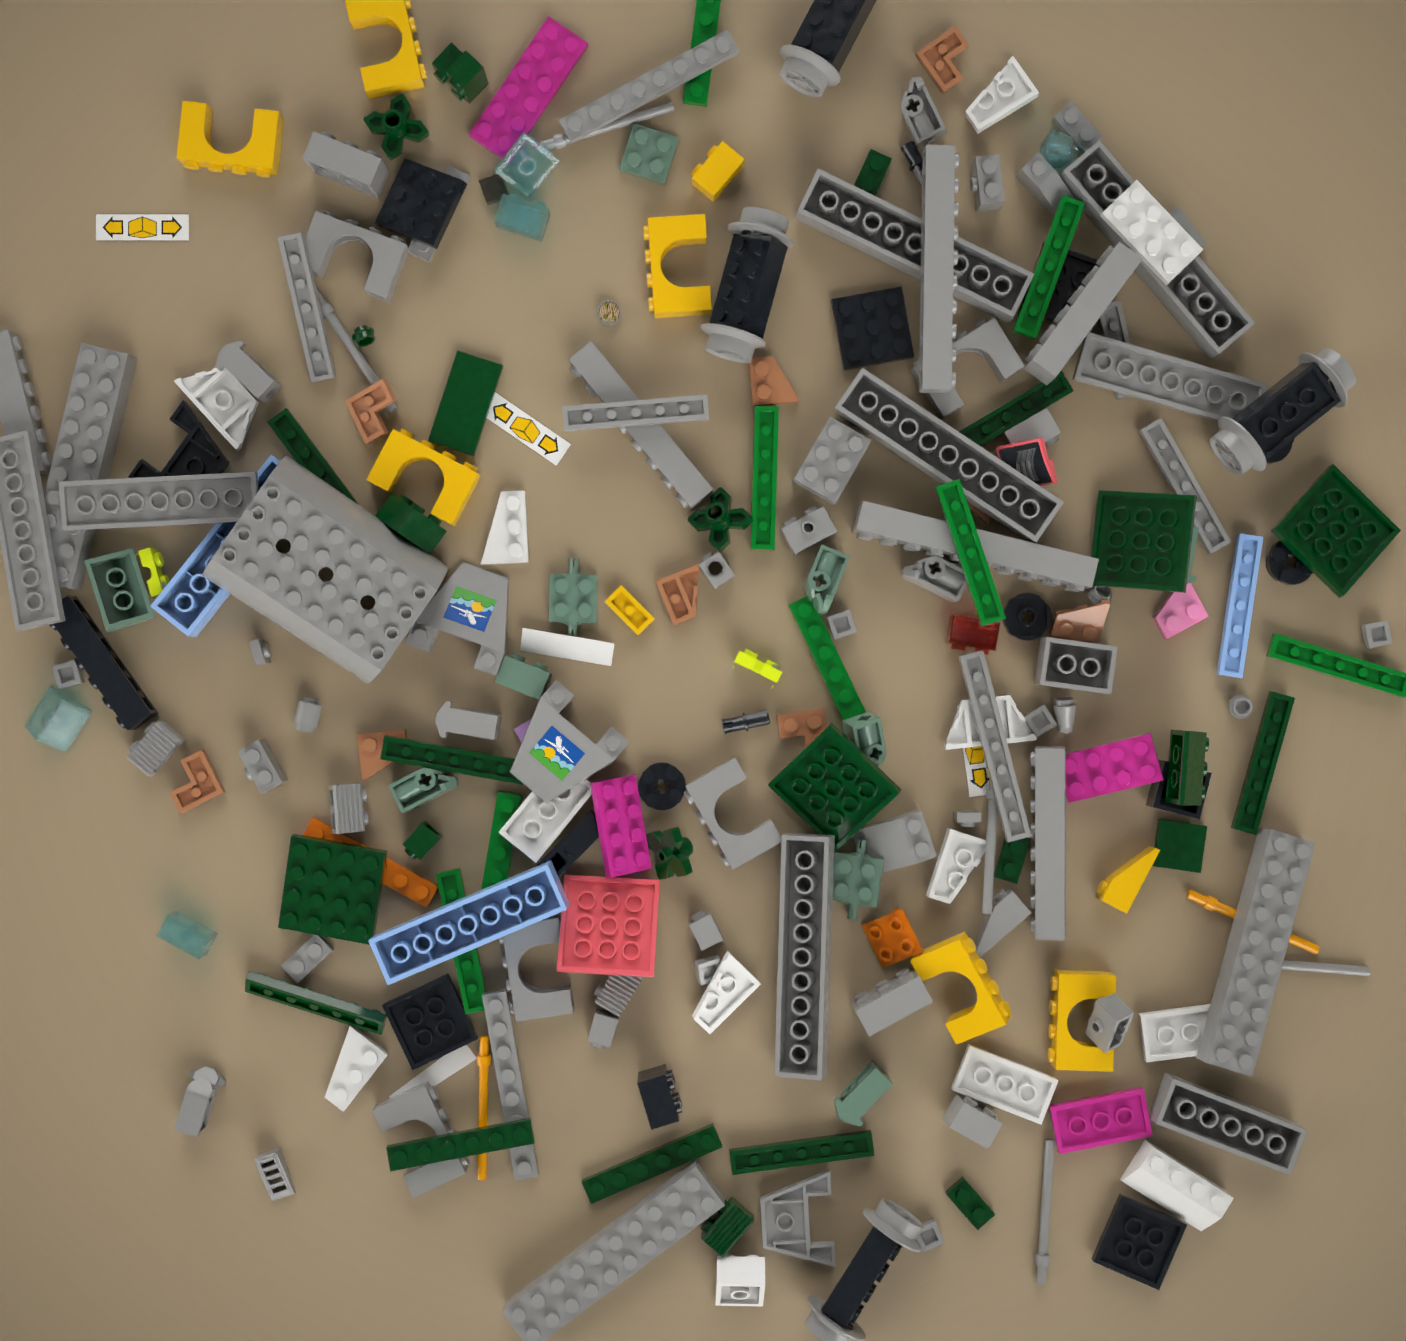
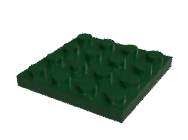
M1334 464L1327 467L1271 530L1338 598L1344 596L1401 531Z
M1099 490L1091 557L1099 559L1093 586L1186 593L1197 496Z
M832 722L768 783V786L817 834L835 835V851L898 796L902 790Z
M299 834L291 835L278 928L370 945L368 940L375 935L387 851Z

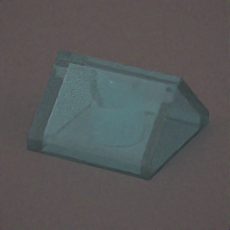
M523 132L496 166L494 172L530 198L560 160L534 135Z
M50 686L26 723L25 728L35 740L67 752L92 711Z

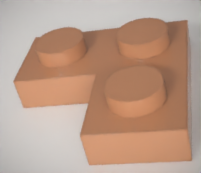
M956 25L916 52L915 55L942 95L963 80L962 75L951 59L966 50L969 44Z
M387 379L379 380L345 401L365 444H371L389 433L378 412L397 401Z
M824 708L777 715L780 739L804 735L805 747L827 727Z
M204 749L180 760L191 782L170 792V795L179 813L183 814L226 792Z

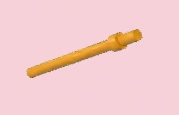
M1191 889L1187 892L1186 898L1201 904L1203 908L1209 911L1215 910L1234 919L1236 909L1218 902L1217 898L1210 895H1202ZM1290 935V944L1315 955L1319 952L1320 946L1296 935Z
M488 1035L480 1036L479 1054L477 1055V1066H479L478 1128L488 1126L489 1066L491 1065ZM487 1153L477 1155L478 1180L487 1179Z

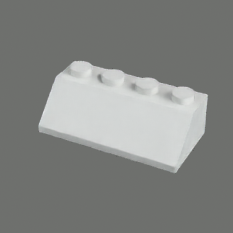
M1144 1140L1120 1179L1200 1231L1220 1220L1234 1199L1225 1189L1147 1140Z

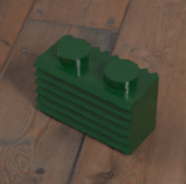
M733 1197L728 1201L725 1199V1206L717 1211L718 1213L713 1219L708 1218L701 1227V1239L720 1254L721 1257L727 1254L754 1222V1215Z

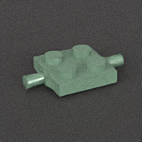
M569 558V572L549 574V622H561L568 625V636H572L573 630L574 637H577V625L597 623L598 575H584L578 572L579 558H574V567L573 558Z
M857 838L856 852L835 853L833 900L849 905L847 917L849 920H857L859 906L877 908L879 904L884 859L865 854L867 840Z

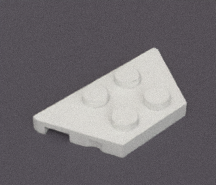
M214 368L208 372L203 371L195 373L194 376L174 380L228 442L239 451L259 404L242 383L226 368L222 371Z
M1010 695L995 696L1007 743L1037 740L1036 735L1027 725L1026 719L1017 709ZM970 699L961 700L944 744L945 750L981 746Z

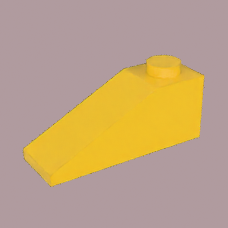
M1148 846L1106 877L1105 881L1102 880L1096 889V893H1098L1096 898L1127 914L1160 850Z

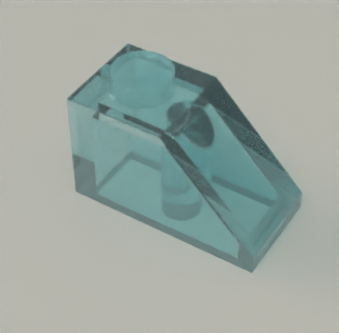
M1050 130L1040 145L1041 156L1054 169H1066L1077 159L1078 149L1077 146H1074V138L1057 130Z

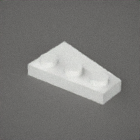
M1014 56L1009 59L1002 71L997 73L990 85L980 93L965 111V117L977 134L1036 99L1039 95L1038 90Z
M505 491L500 493L481 565L529 563L526 491Z
M727 950L692 1015L693 1019L711 1034L761 983Z

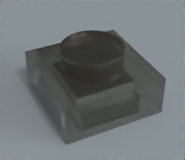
M501 173L479 180L487 205L510 198Z

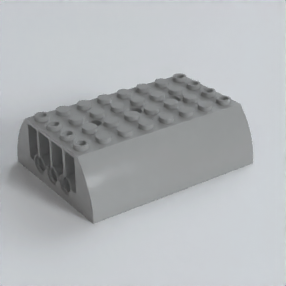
M285 455L214 554L202 576L369 684L384 668L436 593L447 573L448 566ZM287 539L291 543L290 551L287 553L279 552L276 548L277 541ZM328 567L332 569L334 576L330 581L320 579L319 571L321 568ZM366 595L372 596L375 599L374 607L371 609L363 608L360 603L362 597Z

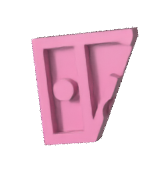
M1188 583L1186 593L1173 592L1165 601V605L1157 612L1153 619L1164 639H1168L1209 616L1192 584Z

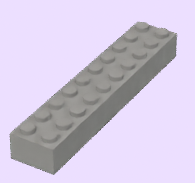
M1099 140L1060 174V177L1074 198L1085 203L1083 211L1115 247L1118 242H1121L1132 250L1100 215L1135 181ZM1196 256L1167 285L1143 260L1134 270L1209 359L1219 355L1255 324L1199 256Z
M818 168L797 210L795 219L921 280L922 219ZM958 237L957 241H954V251L958 252L957 265L953 266V275H957V289L953 290V296L1009 323L1014 317L1034 273Z
M84 343L80 345L44 493L59 586L75 590H82L86 574L84 560H88L90 557L96 529L62 531L59 482L109 479L137 359L129 354Z
M864 368L860 370L835 407L837 415L943 485L960 479L968 503L1025 541L1036 543L1064 503Z
M863 501L858 506L852 530L853 534H857V539L864 541L877 539L880 540L879 544L888 547L898 544L902 545L903 550L917 553V551L922 550L926 551V556L949 557L950 562L960 564L946 521ZM976 529L989 568H995V573L1009 576V574L1015 573L1019 574V579L1026 581L1039 579L1042 580V585L1050 587L1063 585L1065 586L1064 590L1078 593V591L1084 592V589L1092 588L1099 562L1097 558Z
M1258 829L1197 1052V1059L1208 1064L1253 1076L1312 858L1314 842L1272 829Z
M786 833L782 835L775 1077L822 1081L828 1075L835 835Z
M695 1159L506 1300L502 1313L523 1341L546 1340L724 1207V1196Z

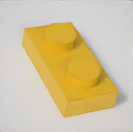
M622 585L604 601L637 635L643 632L655 620Z

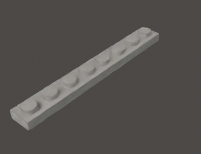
M727 29L561 118L559 123L572 144L738 55L739 49Z
M980 650L958 656L1005 839L1007 842L1030 837L1031 833L984 651Z
M507 989L483 993L482 998L504 1122L529 1118ZM534 1144L509 1149L515 1181L539 1177Z

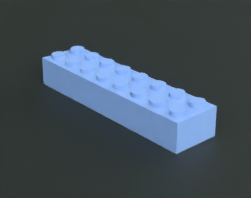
M270 455L258 470L259 490L281 461L273 455ZM237 522L216 523L150 606L189 637H197L230 596L228 592L202 576V574Z
M550 860L378 933L368 941L386 983L390 985L565 911L570 906V903Z

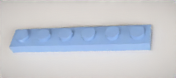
M1239 533L1236 537L1216 675L1243 678L1263 537Z

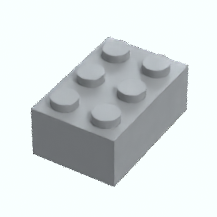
M313 131L303 155V160L311 171L379 199L389 176V171L381 159V155L372 150H367V152L359 150L356 144L349 141L339 142L330 133L322 131L320 134Z
M830 416L795 476L793 483L834 506L872 440Z
M1041 637L1034 685L1112 694L1118 647Z
M904 968L895 974L896 977L892 980H882L875 985V989L868 993L862 991L854 996L855 1000L851 1001V1004L869 1037L933 1002L920 976L913 968L910 970Z

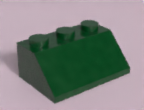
M1171 729L1165 802L1177 805H1201L1206 794L1205 786H1203V776L1207 774V762L1205 761V752L1209 749V738L1206 737L1207 732Z

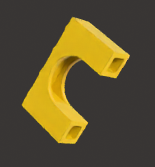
M345 0L349 21L354 30L375 25H389L396 28L402 34L401 49L393 59L360 68L368 98L374 99L424 88L423 79L427 78L424 63L420 64L418 56L422 55L419 40H415L413 32H417L414 17H409L408 9L412 8L411 1Z
M182 101L176 158L185 168L198 170L199 167H206L213 172H223V169L232 170L233 173L239 175H246L247 172H251L265 178L270 177V175H278L284 118L279 111L254 109L250 141L242 150L236 153L225 154L214 150L211 144L213 110L207 103Z
M705 214L648 218V225L643 226L644 240H649L650 249H645L646 264H651V273H647L648 288H653V297H648L649 312L654 311L655 318L711 315L710 286L679 287L670 283L664 277L661 270L662 260L671 249L682 245L706 244Z
M402 428L400 432L393 429L366 480L391 493L403 471L411 463L419 460H429L438 464L443 472L444 486L430 514L455 527L481 478L476 472L478 468L467 462L463 465L455 461L457 457L446 451H443L442 454L434 450L435 446L425 440H422L421 443L413 439L414 435Z
M965 931L923 949L924 952L912 957L910 962L922 981L951 971L963 974L975 986L977 1003L951 1014L945 1022L956 1045L1007 1024L1011 1017V1009L1008 1003L1003 1001L1000 996L997 983L989 976L985 961L979 958L974 941L970 937L968 938Z
M1054 970V976L1050 978L1053 1000L1049 1002L1052 1024H1049L1048 1035L1052 1039L1051 1048H1048L1047 1057L1048 1062H1051V1065L1056 1070L1113 1072L1114 1049L1103 1053L1094 1042L1075 1040L1071 1037L1067 1027L1068 1015L1077 1003L1086 999H1099L1113 993L1116 994L1117 976L1112 972Z

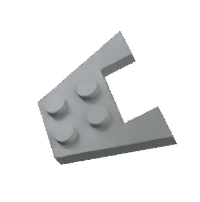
M830 1169L760 1197L763 1248L836 1267L834 1240L810 1242L808 1197L832 1195Z

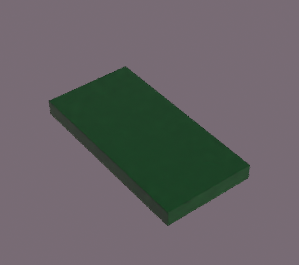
M457 350L428 442L473 457L475 456L504 367L503 365Z

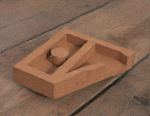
M773 356L752 358L751 363H749L753 407L799 402L796 393Z
M698 564L655 581L673 625L696 617Z
M1102 600L1100 604L1092 606L1084 604L1074 609L1067 608L1056 611L1050 630L1051 636L1098 644L1110 607L1109 600Z
M406 729L357 734L362 780L370 778L393 763L392 761L380 759L384 736L389 735L407 739Z

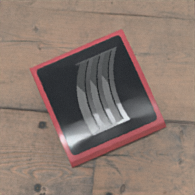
M1044 437L996 448L1000 460L1039 486L1058 482L1053 459L1048 458Z

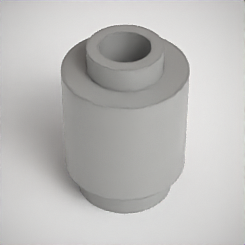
M304 697V701L298 700L293 722L296 723V730L314 733V729L318 727L322 705L318 704L319 699Z

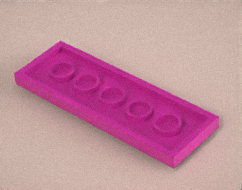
M548 16L470 131L469 137L509 164L588 48V43Z

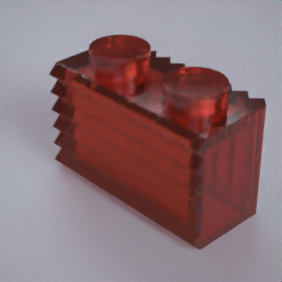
M950 615L946 644H951V649L965 651L966 647L975 648L974 652L983 650L984 655H989V651H996L1000 622L981 626L979 619Z

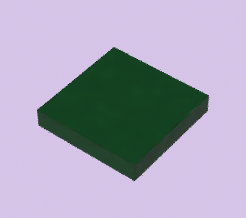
M1158 819L1154 848L1160 851L1152 866L1201 873L1207 826Z

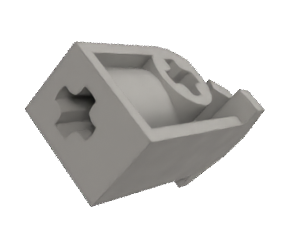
M920 76L911 78L908 91H905L902 98L901 110L903 118L919 149L946 134V127L923 79ZM913 104L917 107V111L913 112L909 106Z
M239 340L226 344L219 351L215 367L220 371L226 368L257 399L267 403L280 390L282 385L248 353L243 352L245 344Z
M937 556L918 560L914 565L906 566L902 569V577L905 581L912 582L952 603L960 600L967 585L962 568ZM932 564L934 565L933 569L936 571L933 574L930 573L931 569L928 567Z
M446 701L436 712L434 723L438 728L440 737L446 738L447 732L494 740L499 735L502 714L460 707L452 708V701Z
M207 1066L190 1072L189 1077L193 1081L189 1083L186 1089L174 1131L198 1137L206 1129L218 1087L225 1086L227 1081L216 1069Z

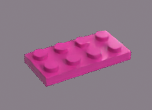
M1151 733L1066 754V796L1068 803L1164 780Z
M636 774L590 783L606 878L651 869Z
M1142 1087L1049 1105L1056 1148L1059 1154L1153 1136L1145 1093Z

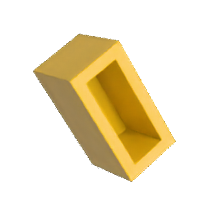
M724 141L718 146L714 145L707 153L708 159L704 164L699 163L691 173L693 176L692 185L712 202L719 197L744 167L745 159Z

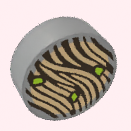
M608 300L599 305L597 315L602 324L613 326L621 319V309L616 302Z

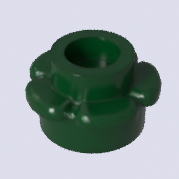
M361 325L354 330L352 340L356 341L359 347L368 346L375 341L374 329Z

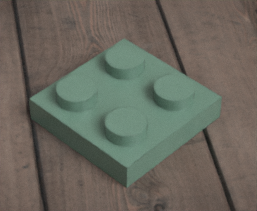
M633 123L619 168L620 172L665 185L679 137Z

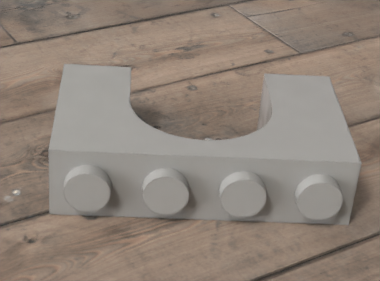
M324 210L323 213L315 211L305 238L313 275L324 278L331 256L338 246L349 241L362 242L368 245L373 253V265L364 291L369 296L391 303L408 256V246L405 244V240L391 235V238L383 236V232L373 227H369L368 230L361 228L358 222L351 219H346V221L339 220L337 215Z
M995 317L990 321L986 318L974 325V331L969 334L964 331L954 338L955 342L952 344V348H956V355L962 352H974L981 355L988 362L1000 383L1025 367ZM919 360L913 363L915 367L912 369L911 374L919 385ZM952 387L949 393H924L940 420L964 405L954 387Z
M735 757L686 784L687 790L684 792L689 803L693 804L695 802L699 809L696 815L701 824L707 823L711 830L707 834L713 845L719 844L723 851L719 855L725 866L731 865L733 870L781 843L782 840L771 819L744 833L729 832L723 829L717 822L714 810L720 795L747 779Z
M560 915L550 916L499 938L500 945L504 944L505 954H502L503 967L508 968L509 977L506 978L507 992L512 993L513 1001H509L511 1016L515 1015L516 1022L574 1012L575 1007L571 985L539 989L533 987L524 979L520 969L522 955L528 949L538 945L559 942Z
M429 1081L377 1104L372 1110L382 1132L410 1120H419L427 1123L434 1129L437 1135L456 1132L455 1129L451 1130L447 1122L449 1121L448 1113L444 1107H440L437 1100L439 1099L437 1089L434 1085L431 1086ZM468 1157L411 1167L406 1169L403 1178L414 1198L465 1174L468 1169L469 1159Z

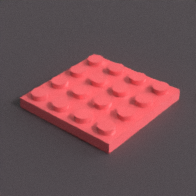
M564 875L563 889L570 906L567 910L561 912L557 972L654 977L660 880Z

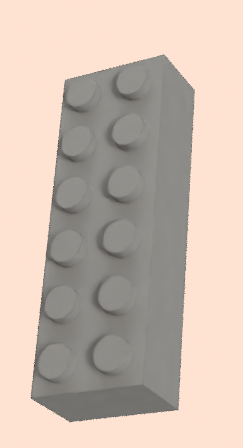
M1118 242L1114 248L1109 246L1095 263L1098 266L1095 265L1081 282L1085 286L1080 285L1067 301L1070 306L1066 304L1053 320L1056 325L1052 324L1039 339L1042 344H1037L1025 358V361L1028 363L1024 369L1046 386L1055 379L1143 258L1121 242Z
M1166 1072L1149 1112V1118L1158 1125L1291 1175L1307 1133V1129L1294 1121Z

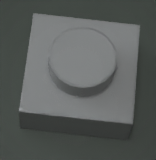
M850 610L826 617L834 640L857 632Z
M1388 620L1361 625L1366 648L1393 644Z
M260 639L249 642L256 665L271 663L269 657L272 656V652L268 643Z
M75 660L52 666L58 689H65L85 683L81 668H79Z
M1044 704L1024 716L1027 725L1036 737L1057 725Z
M953 811V820L960 823L961 827H974L975 822H981V812Z
M717 954L695 961L697 980L701 986L710 983L721 961Z
M934 1218L922 1223L923 1228L917 1236V1240L923 1253L945 1243Z

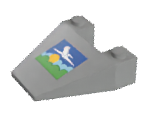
M463 562L424 608L411 627L405 644L432 652L439 631L452 634L480 644L481 648L474 668L497 676L505 655L507 656L509 578Z
M557 680L540 698L510 770L512 775L546 803L611 765L629 743L620 733L610 727L599 742L595 744L561 716L560 713L572 701L574 695Z

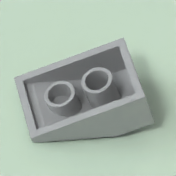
M919 809L862 827L852 836L855 846L857 838L867 840L865 854L884 859L882 873L937 857L923 813Z

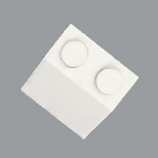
M726 1254L724 1257L717 1256L715 1305L763 1306L765 1257L757 1255L738 1257L732 1254Z

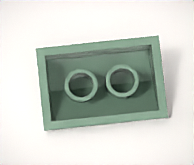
M133 548L84 560L107 633L132 627L155 617L153 609L150 607L151 603Z

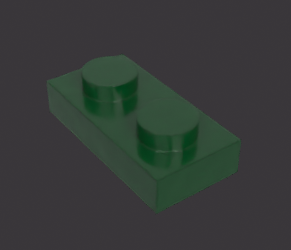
M870 149L854 186L876 196L892 158Z
M1026 837L1007 842L1004 838L994 870V877L1015 884L1018 883L1031 838Z
M963 1176L945 1191L946 1195L977 1230L995 1216L993 1210Z

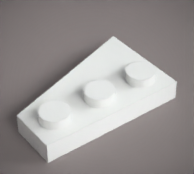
M947 828L926 896L951 904L966 883L968 875L981 862L980 859L986 850V840Z
M350 1025L325 1098L344 1112L389 1053L359 1029Z

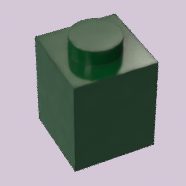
M424 821L402 845L406 847L405 852L411 858L422 860L443 836Z

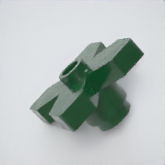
M402 93L390 100V110L384 114L374 111L363 119L372 134L385 135L381 147L391 161L403 154L404 139L419 143L429 137V132L421 120L408 119L412 107Z
M719 487L710 496L711 504L707 509L696 510L687 520L698 532L710 530V544L717 551L722 552L730 544L729 529L745 530L753 522V518L744 508L730 509L732 498L722 487Z
M679 827L664 830L663 833L658 830L646 834L648 848L657 855L655 870L659 880L674 876V873L677 877L693 873L688 859L693 853V845L687 837H682Z

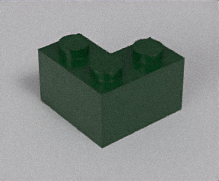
M452 42L432 62L435 70L434 76L442 84L447 82L452 88L451 92L460 101L464 99L470 104L489 84L484 67L466 50L462 53Z
M391 492L375 515L430 555L447 532L439 526L442 521L432 514L426 517L423 514L425 509L403 494L399 498Z

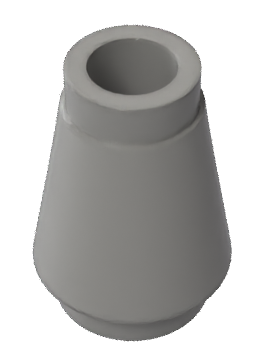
M1055 698V704L1052 706L1058 732H1073L1077 705L1074 703V698Z

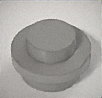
M1096 585L1088 592L1089 599L1095 605L1100 604L1102 600H1109V602L1112 600V591L1108 587Z
M1237 695L1229 701L1228 710L1233 717L1244 719L1251 714L1253 704L1247 696Z

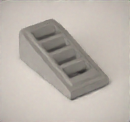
M281 1147L258 1154L254 1158L256 1167L272 1201L295 1193ZM268 1161H275V1164L269 1166L266 1165V1162ZM278 1168L279 1172L270 1175V1170ZM282 1177L283 1180L276 1183L272 1182V1179ZM285 1185L287 1188L279 1192L275 1191L276 1187Z

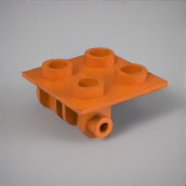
M895 908L890 914L861 925L882 968L924 952L903 908Z

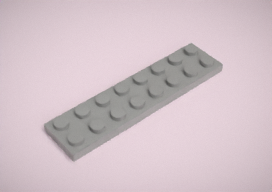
M1090 332L1082 342L1072 378L1075 381L1214 421H1218L1224 416L1232 419L1265 393L1267 388L1266 383Z
M29 430L0 437V542L16 631H24L65 621L33 432Z
M258 472L59 482L62 531L237 522L259 491Z

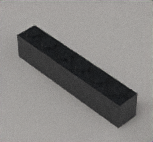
M68 595L63 598L62 604L65 621L50 624V627L59 632L62 637L60 640L64 647L73 652L76 656L74 658L76 664L82 670L85 669L90 676L88 678L90 684L96 690L99 689L104 696L102 697L104 704L116 713L118 724L123 729H137L157 715V710L77 596Z

